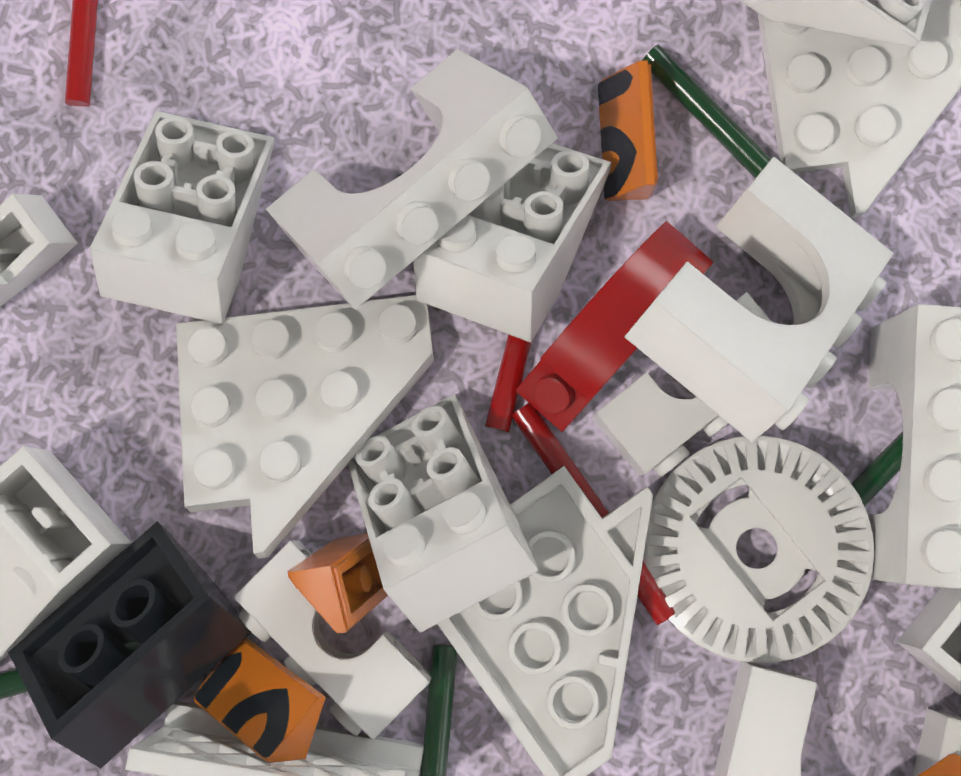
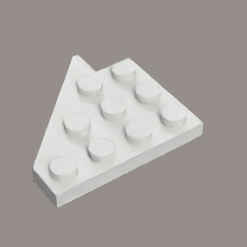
M931 0L921 41L915 47L771 21L758 13L779 160L794 173L843 168L850 218L860 217L867 211L961 88V0Z
M416 295L365 301L356 310L349 303L227 317L224 319L223 324L206 320L177 323L184 507L190 512L250 505L253 554L258 559L268 558L434 362L428 304L417 301Z
M565 466L510 504L539 571L438 623V626L544 776H587L612 758L653 494L646 486L602 518Z

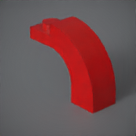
M665 221L626 260L541 356L538 364L517 387L516 392L557 429L563 432L635 352L637 347L624 336L688 261L704 274L714 261L668 221Z

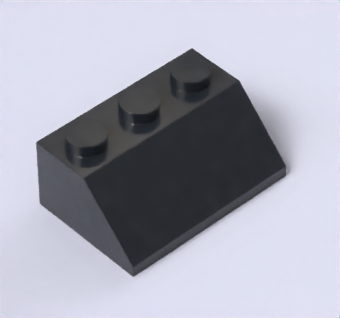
M157 521L8 653L50 738L101 769L252 632L241 621L239 613L227 596L168 530ZM137 640L142 645L133 652L123 644Z

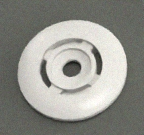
M745 436L719 441L696 452L682 462L660 487L651 507L644 563L659 589L661 588L667 596L665 598L670 608L673 607L675 614L669 618L670 621L685 636L706 650L735 661L777 663L796 659L817 650L839 634L857 613L867 594L873 573V532L868 513L859 494L843 473L823 456L799 443L781 438L760 436L752 443ZM748 485L749 498H742L725 506L714 517L709 529L697 526L704 510L717 497L734 488ZM754 528L766 530L774 537L777 543V554L774 561L760 569L746 566L739 559L736 549L739 537L745 531ZM805 569L818 572L809 590L796 602L780 610L765 611V600L779 597L790 591L800 581Z

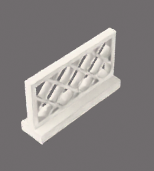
M175 701L167 709L164 726L129 748L125 770L157 776H419L424 746L420 743L380 736L372 740L367 734L359 733L356 736L349 731L316 726L306 759L271 763L260 758L199 705Z

